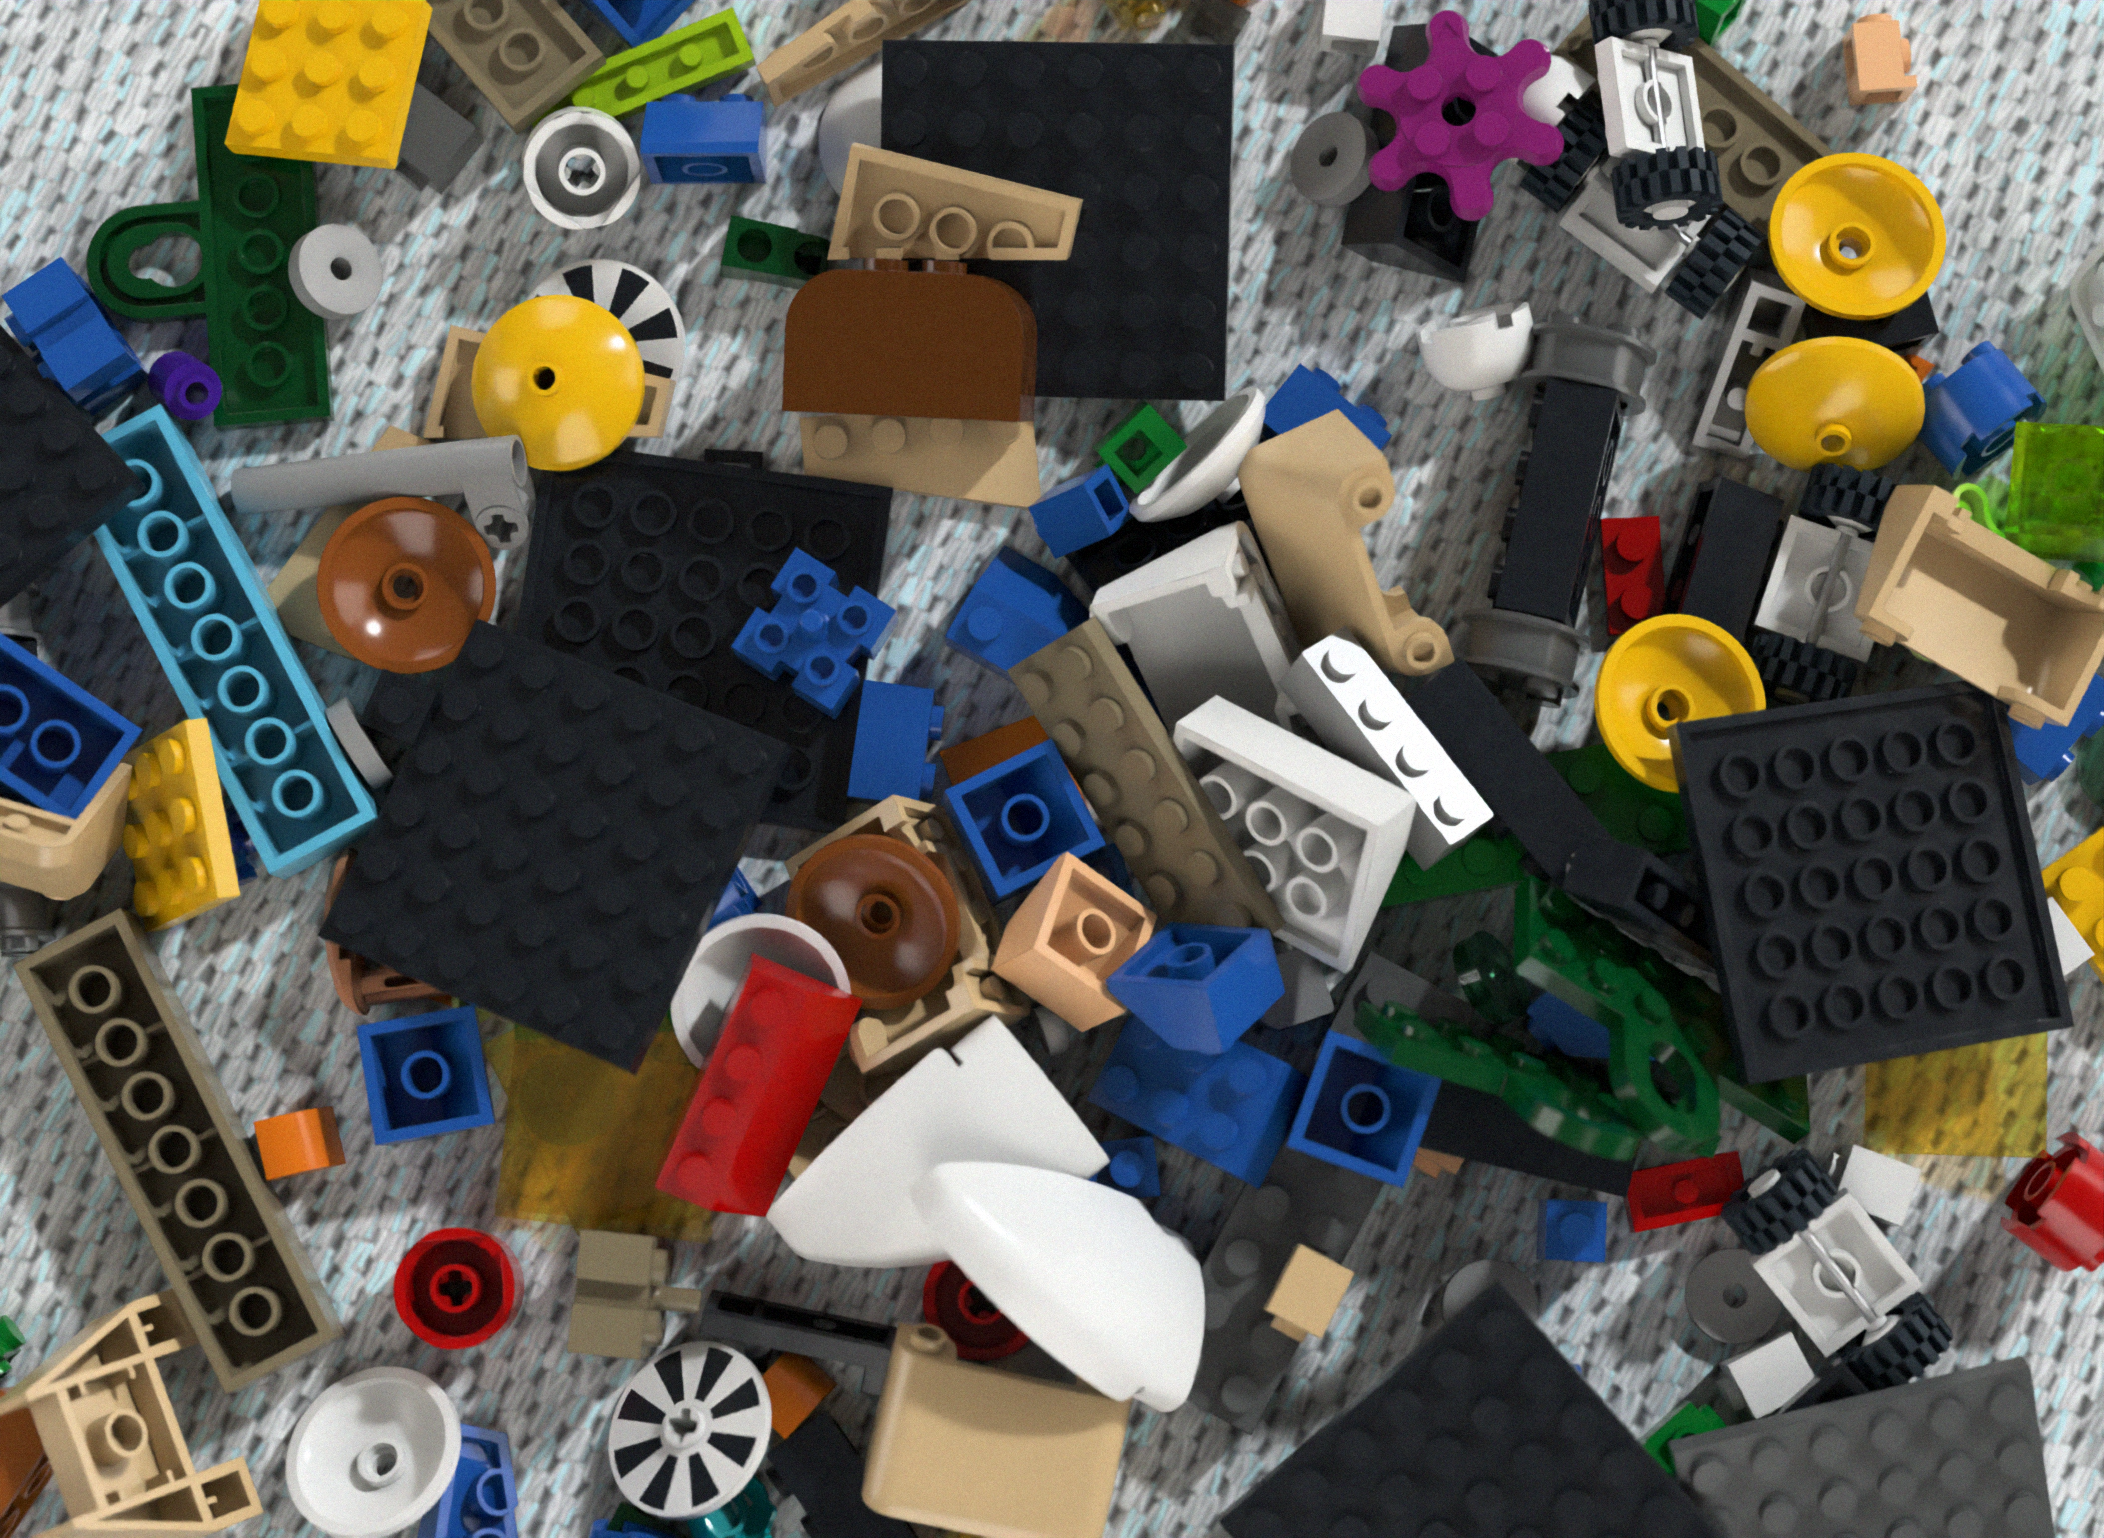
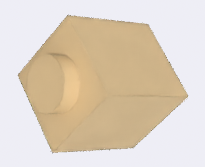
M1296 1244L1263 1308L1275 1315L1270 1327L1303 1343L1308 1333L1321 1339L1355 1272L1301 1244Z

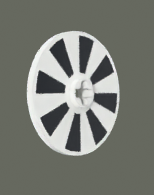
M610 259L578 261L551 273L533 289L526 299L527 301L545 295H570L589 300L605 308L623 323L634 338L642 357L645 373L677 381L676 384L678 383L686 351L685 332L680 313L667 291L654 278L639 268L625 262Z
M712 1341L683 1343L660 1353L649 1361L634 1376L623 1392L615 1409L609 1433V1459L612 1473L620 1490L627 1499L643 1511L658 1518L689 1520L709 1514L735 1497L748 1483L759 1466L765 1453L771 1430V1401L767 1385L759 1370L743 1354L727 1345ZM696 1422L697 1428L695 1432L686 1433L683 1438L682 1432L684 1427H692Z

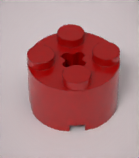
M2067 1132L2056 1138L2064 1146L2053 1155L2042 1149L2033 1158L2005 1200L2004 1204L2013 1210L2011 1219L2001 1217L2000 1224L2004 1230L2060 1271L2069 1272L2081 1266L2086 1271L2092 1272L2104 1262V1153L2079 1134Z
M443 1228L425 1235L402 1259L394 1277V1302L399 1317L406 1326L428 1344L448 1350L476 1347L496 1339L512 1325L519 1313L524 1297L523 1272L514 1252L497 1236L476 1228ZM458 1271H461L463 1280L471 1281L472 1293L464 1295L463 1305H460L457 1295H448L447 1291L448 1283L457 1281Z
M953 1259L934 1263L926 1277L923 1288V1312L927 1324L935 1325L944 1330L947 1337L955 1343L956 1356L974 1361L997 1360L1016 1352L1031 1338L1000 1308L993 1315L986 1310L980 1312L978 1316L973 1314L969 1309L973 1298L968 1294L970 1287L977 1285Z

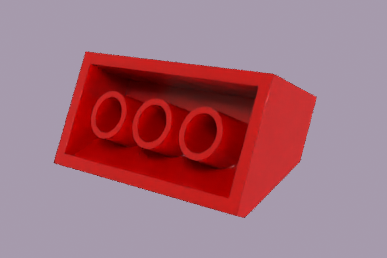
M751 953L655 1168L654 1188L710 1211L766 1217L863 1002L862 999Z

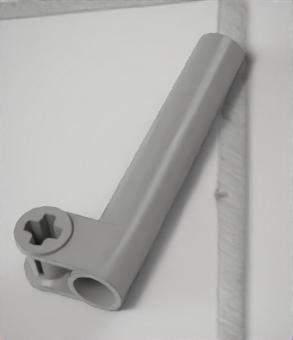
M518 435L454 441L240 468L234 470L231 478L232 499L235 508L241 515L368 503L393 497L419 498L464 493L476 531L482 537L484 543L498 550L514 549L525 541L529 531L527 518L534 512L538 497L527 465L525 448Z

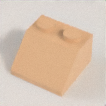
M1065 852L1058 857L1009 919L991 970L1076 1029L1084 1032L1127 1011V1007L1108 991L1106 979L1150 940L1157 915L1072 854Z

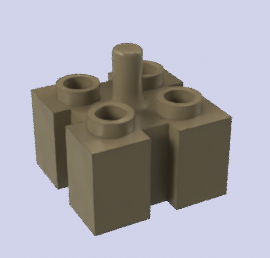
M581 1229L575 1278H577L576 1290L571 1309L567 1352L637 1360L644 1359L652 1355V1347L663 1346L667 1311L693 1314L700 1312L702 1303L701 1290L669 1287L673 1270L674 1250L664 1249V1236Z

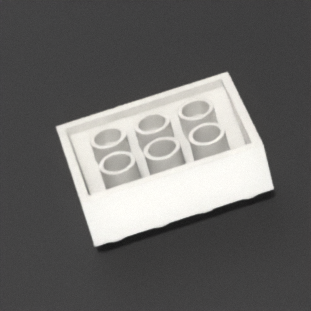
M1215 695L1176 722L1173 742L1284 918L1286 924L1272 935L1346 974L1355 963L1404 853L1418 797Z

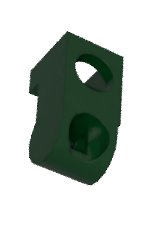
M731 215L720 265V277L741 281L746 279L800 290L810 279L830 270L831 260H827L831 241L816 235L798 232V229Z

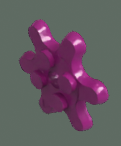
M1443 10L1433 15L1426 25L1425 36L1429 44V54L1422 66H1418L1410 72H1398L1386 65L1377 64L1364 69L1357 78L1356 90L1362 103L1388 112L1396 123V134L1392 142L1384 149L1376 152L1370 159L1368 176L1375 187L1389 192L1404 187L1417 174L1425 172L1435 173L1444 178L1449 185L1452 211L1463 220L1476 221L1484 218L1493 207L1494 194L1490 185V177L1493 169L1500 162L1510 158H1519L1532 165L1543 167L1557 161L1563 153L1564 140L1559 129L1550 123L1532 119L1526 113L1523 106V95L1526 89L1534 81L1544 77L1549 72L1551 53L1548 47L1541 41L1523 39L1502 56L1490 57L1479 55L1470 45L1467 20L1458 12ZM1456 97L1470 102L1476 109L1473 119L1462 126H1453L1447 123L1442 116L1445 107L1450 102H1453Z

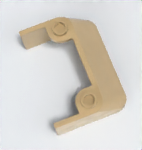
M121 762L77 820L0 798V881L42 893L54 900H69L86 892L122 845L132 765Z

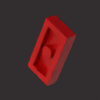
M1659 516L1600 520L1599 532L1607 636H1621L1633 626L1647 619L1660 616L1665 599Z
M1738 1150L1717 1153L1713 1159L1703 1156L1634 1170L1627 1197H1623L1630 1233L1720 1216L1724 1203L1731 1200L1729 1196L1734 1191L1743 1188L1742 1183L1745 1181Z

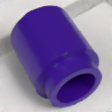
M173 351L160 356L153 363L148 374V388L152 397L159 404L182 419L198 420L208 416L215 410L221 399L222 386L216 372L189 353Z

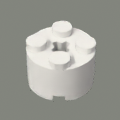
M569 106L549 114L531 131L522 154L523 180L533 205L549 221L567 229H593L615 222L630 208L640 187V160L630 135L615 118L594 108ZM585 155L591 156L590 165L595 172L594 176L589 179L581 175L576 181L569 179L571 169L567 163L568 160L572 157L581 160Z

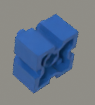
M59 257L1 295L12 311V314L4 318L7 325L25 348L29 347L32 351L29 357L38 366L37 369L44 379L48 377L74 407L81 403L83 408L93 416L148 380L149 373L122 336L89 284L79 274L77 275L74 269L62 257Z
M796 547L770 586L778 603L770 614L757 607L731 647L738 659L774 682H777L783 671L794 676L795 680L792 683L795 694L836 720L861 681L858 670L853 668V665L861 653L869 659L875 660L899 623L897 610L857 585L849 597L837 591L840 585L837 573Z

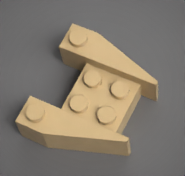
M173 1288L132 1301L93 1320L0 1398V1416L28 1406L30 1407L70 1517V1521L31 1538H203L264 1513L243 1456L198 1473L195 1471L156 1362L200 1343Z

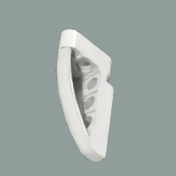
M991 1015L950 1049L960 1067L957 1066L945 1050L940 1048L933 1050L864 1111L802 1172L769 1209L767 1219L796 1254L810 1261L870 1268L927 1265L952 1260L951 1256L921 1221L908 1191L934 1167L947 1162L1000 1163L1033 1167L1089 1180L1106 1166L1110 1160L1028 1053L995 1015Z
M947 1162L938 1165L927 1172L908 1190L921 1221L958 1266L1015 1324L1071 1371L1117 1401H1125L1133 1397L1161 1412L1173 1411L1180 1407L1187 1399L1198 1367L1204 1336L1205 1298L1201 1270L1189 1240L1152 1219L1147 1207L1139 1199L1101 1184L1063 1173L1026 1166L982 1162Z

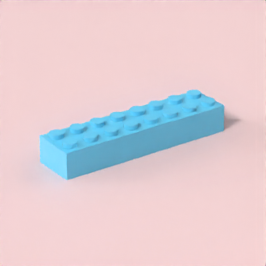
M158 404L102 434L101 437L139 477L147 489L93 532L189 719L207 718L217 773L269 874L286 880L368 836L375 820L378 819L377 816L381 807L367 780L347 753L325 713V709L328 706L269 596L259 573L178 418L164 406Z

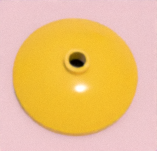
M1839 153L1825 156L1807 164L1786 182L1771 210L1768 223V244L1773 263L1786 285L1804 302L1819 311L1839 318L1871 320L1887 317L1908 308L1928 290L1943 263L1946 250V229L1941 210L1935 198L1922 181L1906 168L1891 160L1872 154ZM1843 246L1849 247L1855 251L1857 257L1853 259L1846 258L1840 253L1839 248Z
M545 295L524 301L502 315L489 329L478 348L473 364L471 380L472 398L477 417L488 437L518 435L525 448L528 466L547 471H571L590 466L602 460L627 438L642 408L645 393V371L642 357L634 338L623 323L611 312L580 297ZM552 369L555 374V382L552 387L543 390L539 385V376L544 370Z
M1850 337L1814 338L1795 343L1778 351L1756 370L1749 382L1745 395V420L1748 430L1757 445L1779 463L1808 474L1811 473L1813 466L1815 467L1819 463L1825 466L1827 463H1835L1843 468V465L1853 466L1856 471L1863 472V470L1871 471L1890 463L1904 453L1915 441L1922 428L1925 414L1923 387L1909 364L1900 356L1881 345Z
M1683 614L1656 616L1624 632L1612 644L1604 656L1598 670L1594 689V706L1598 727L1606 746L1614 758L1627 772L1639 781L1658 790L1678 794L1679 790L1666 731L1667 726L1678 722L1766 710L1765 693L1760 675L1753 660L1742 645L1732 635L1714 623L1699 617ZM1659 702L1666 705L1669 710L1668 721L1663 720L1657 712Z

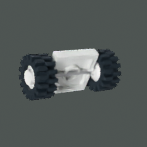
M1589 0L1588 9L1596 54L1598 82L1601 91L1609 155L1625 159L1621 161V166H1615L1612 169L1613 174H1611L1618 222L1620 224L1625 223V227L1631 229L1639 226V230H1650L1653 226H1658V230L1669 229V225L1677 224L1678 227L1689 225L1688 221L1690 220L1700 222L1706 219V215L1716 214L1719 212L1718 208H1722L1724 204L1718 160L1714 152L1711 150L1705 151L1692 57L1677 53L1682 51V45L1690 46L1695 42L1694 38L1699 36L1695 0Z
M1582 100L1558 128L1564 140L1563 153L1559 159L1551 165L1543 167L1532 165L1521 181L1520 187L1558 213L1583 182L1587 187L1563 216L1559 226L1651 294L1682 256L1686 259L1691 253L1690 258L1664 293L1702 320L1722 293L1726 294L1747 266L1745 263L1766 235L1729 207L1700 244L1698 243L1701 239L1697 235L1712 215H1706V219L1700 222L1690 220L1688 221L1689 225L1678 227L1677 224L1669 225V229L1658 230V226H1653L1650 230H1639V226L1631 229L1625 227V223L1620 224L1616 215L1611 174H1613L1612 169L1615 166H1621V161L1625 159L1610 156L1603 166L1598 163L1608 149L1604 115Z
M1819 463L1815 467L1813 466L1798 509V514L1802 515V518L1790 515L1786 521L1767 577L1763 595L1751 625L1752 629L1763 632V634L1756 635L1749 656L1760 675L1765 697H1771L1775 701L1793 706L1849 697L1858 671L1857 665L1863 667L1867 663L1874 640L1859 632L1862 622L1855 618L1853 613L1885 505L1895 486L1901 484H1891V479L1884 476L1878 478L1873 476L1874 472L1856 471L1853 466L1843 465V468L1835 463H1827L1826 466Z
M1801 1148L1799 1151L1794 1149L1789 1151L1785 1157L1781 1155L1775 1158L1772 1165L1769 1167L1764 1165L1758 1170L1759 1174L1754 1178L1749 1177L1742 1183L1743 1188L1734 1191L1729 1196L1731 1200L1724 1203L1723 1211L1720 1212L1721 1217L1752 1255L1755 1253L1749 1259L1752 1266L1826 1358L1836 1351L1838 1355L1835 1358L1837 1359L1840 1356L1872 1392L1908 1384L1909 1380L1915 1376L1919 1379L1926 1373L1924 1369L1928 1365H1935L1941 1359L1938 1354L1948 1350L1950 1347L1948 1342L1953 1340L1954 1335L1952 1334L1953 1331L1925 1296L1920 1292H1915L1923 1284L1849 1190L1844 1187L1838 1192L1835 1183L1806 1148Z

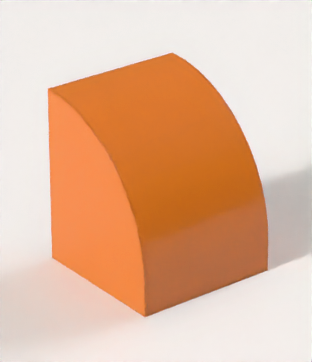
M333 1106L307 1109L253 1122L267 1181H281L346 1164Z
M786 1351L762 1375L771 1401V1426L784 1439H787L838 1385L809 1356Z

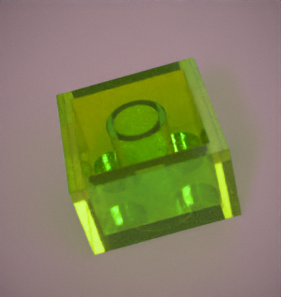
M2016 421L2005 524L2006 540L2039 559L2104 563V426Z

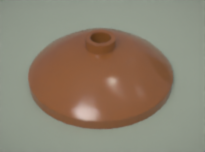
M393 497L376 501L357 510L335 530L321 555L317 572L316 590L320 612L326 626L336 641L349 654L362 663L378 670H383L384 668L396 674H416L432 671L455 661L477 618L489 622L495 603L496 576L491 555L482 537L460 514L445 505L428 499ZM408 577L413 580L416 590L412 597L403 599L395 594L393 584L397 578Z
M859 834L840 838L825 845L815 852L799 869L791 883L786 898L785 917L809 926L828 941L844 965L850 983L851 994L861 998L863 1001L860 1006L861 1008L891 1009L919 1000L933 990L951 968L959 948L961 936L960 912L957 900L947 879L939 868L923 853L891 837ZM877 902L888 904L892 909V917L881 915L877 910Z

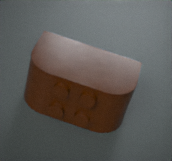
M864 258L863 269H835L810 279L800 288L789 306L785 323L782 411L1004 422L1034 421L1038 335L1032 309L1025 298L1007 283L990 277L967 274V263L923 260L922 272L908 271L909 261Z

